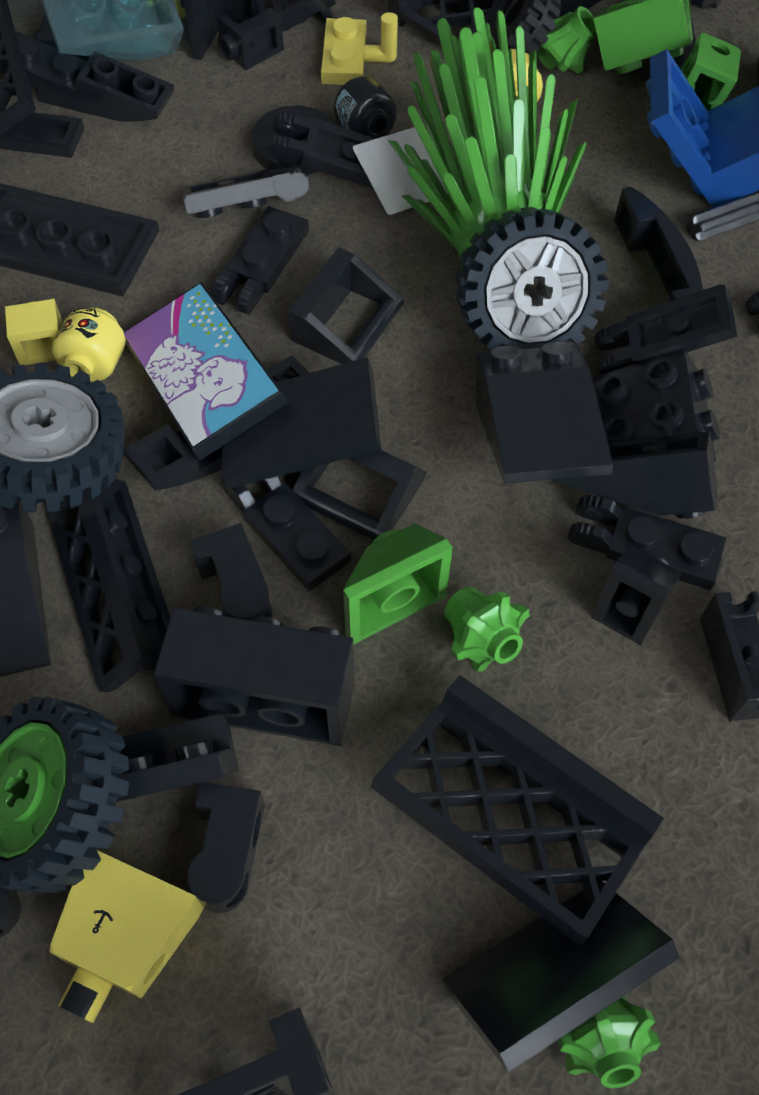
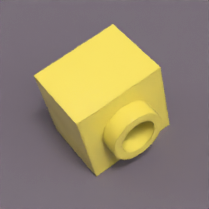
M55 299L5 306L7 338L19 365L54 361L55 358L52 353L53 340L63 323Z

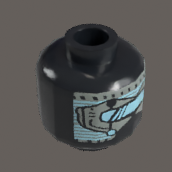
M359 76L350 79L337 93L333 105L335 118L341 127L375 139L388 135L397 117L396 104L393 98L379 82L371 77Z

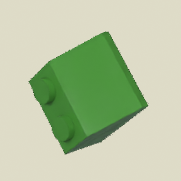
M626 0L603 8L593 18L604 69L607 71L616 68L617 74H623L642 67V59L655 56L666 49L672 58L683 55L685 53L684 46L690 45L693 40L689 0Z

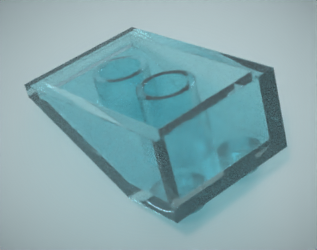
M42 0L58 51L62 54L92 56L94 51L113 59L134 61L163 57L177 52L184 31L174 0Z

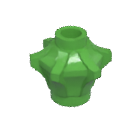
M580 6L574 12H569L554 20L556 26L553 32L549 31L547 35L549 39L544 45L541 43V47L537 52L539 60L546 68L552 70L558 66L563 72L569 68L577 74L584 70L587 51L592 45L593 40L597 37L593 20L594 16L589 10Z
M466 587L459 590L450 598L444 611L445 619L450 624L454 633V641L451 648L453 657L457 661L469 658L472 667L477 672L485 671L492 661L504 664L513 660L519 654L523 645L522 637L519 634L522 624L530 616L529 609L523 604H510V596L506 592L487 595L474 587Z
M624 995L558 1039L559 1050L567 1053L564 1061L567 1072L573 1075L592 1073L598 1076L601 1084L607 1088H620L636 1081L641 1075L639 1063L642 1057L649 1052L656 1051L661 1044L657 1033L650 1029L655 1023L652 1012L633 1005Z

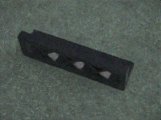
M117 479L109 487L101 484V494L93 499L82 493V504L78 505L79 512L74 531L68 514L73 508H70L66 500L60 501V511L48 512L99 692L117 690L140 670L155 671L171 619L125 481ZM89 543L92 559L88 575H86L83 562ZM101 589H103L106 598L102 621H100L97 612ZM115 637H117L124 659L114 667L111 653Z

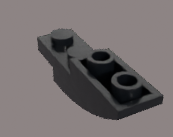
M15 31L29 85L37 88L38 101L116 121H146L159 117L174 92V84L94 51L88 61H85ZM5 67L2 73L6 74L9 67Z

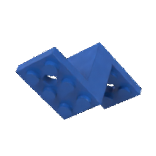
M667 49L651 57L650 80L646 82L647 91L651 99V111L647 113L648 124L653 135L658 139L663 137L668 144L671 158L676 167L685 168L696 195L699 197L704 195L713 208L758 191L759 86L707 111Z

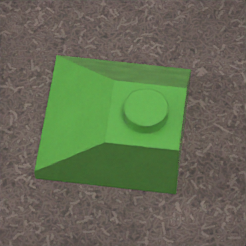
M414 523L400 531L397 529L388 530L379 535L371 545L366 547L343 589L346 637L353 638V645L446 598L453 549L447 538Z

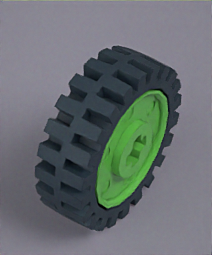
M46 696L45 698H30L28 704L21 702L12 708V716L3 715L0 719L1 888L43 894L65 891L67 885H76L85 879L83 869L94 870L101 861L96 848L109 849L115 835L108 830L110 822L121 823L125 810L115 805L117 798L128 796L129 782L119 779V775L129 770L128 756L119 753L126 746L122 735L114 733L117 726L111 720L104 718L105 715L79 704Z

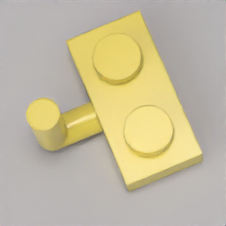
M385 13L381 16V45H366V20L349 17L338 19L326 18L321 83L344 85L350 79L363 76L364 62H393L397 57V15Z

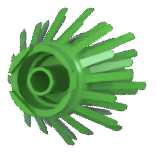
M475 7L473 10L477 32L472 35L471 29L464 27L460 30L458 40L456 36L451 34L446 18L438 20L437 29L445 63L441 62L439 52L431 50V69L452 147L423 59L418 52L413 57L430 112L419 84L414 81H410L426 127L414 106H409L407 112L446 190L427 159L421 160L412 146L404 145L406 155L397 141L388 140L391 147L407 167L408 174L447 225L423 200L413 199L410 195H402V197L458 251L459 260L464 250L469 252L472 246L469 241L475 233L481 235L486 230L484 224L492 218L497 221L500 220L504 212L510 210L519 212L521 208L534 207L559 213L575 179L574 174L586 148V142L577 146L567 172L564 173L567 157L563 155L578 99L570 103L569 110L565 109L559 115L546 171L551 139L549 127L556 82L555 76L550 74L546 80L537 146L536 49L529 54L527 86L524 30L521 26H517L515 43L518 99L516 100L511 48L508 49L505 16L502 11H499L496 18L499 49H496L493 36L491 37L489 23H485L483 11L478 7Z

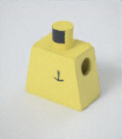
M98 850L101 861L94 870L83 869L85 879L76 885H72L50 944L51 954L77 967L58 1006L91 1023H94L113 985L138 998L144 996L195 924L204 908L195 895Z

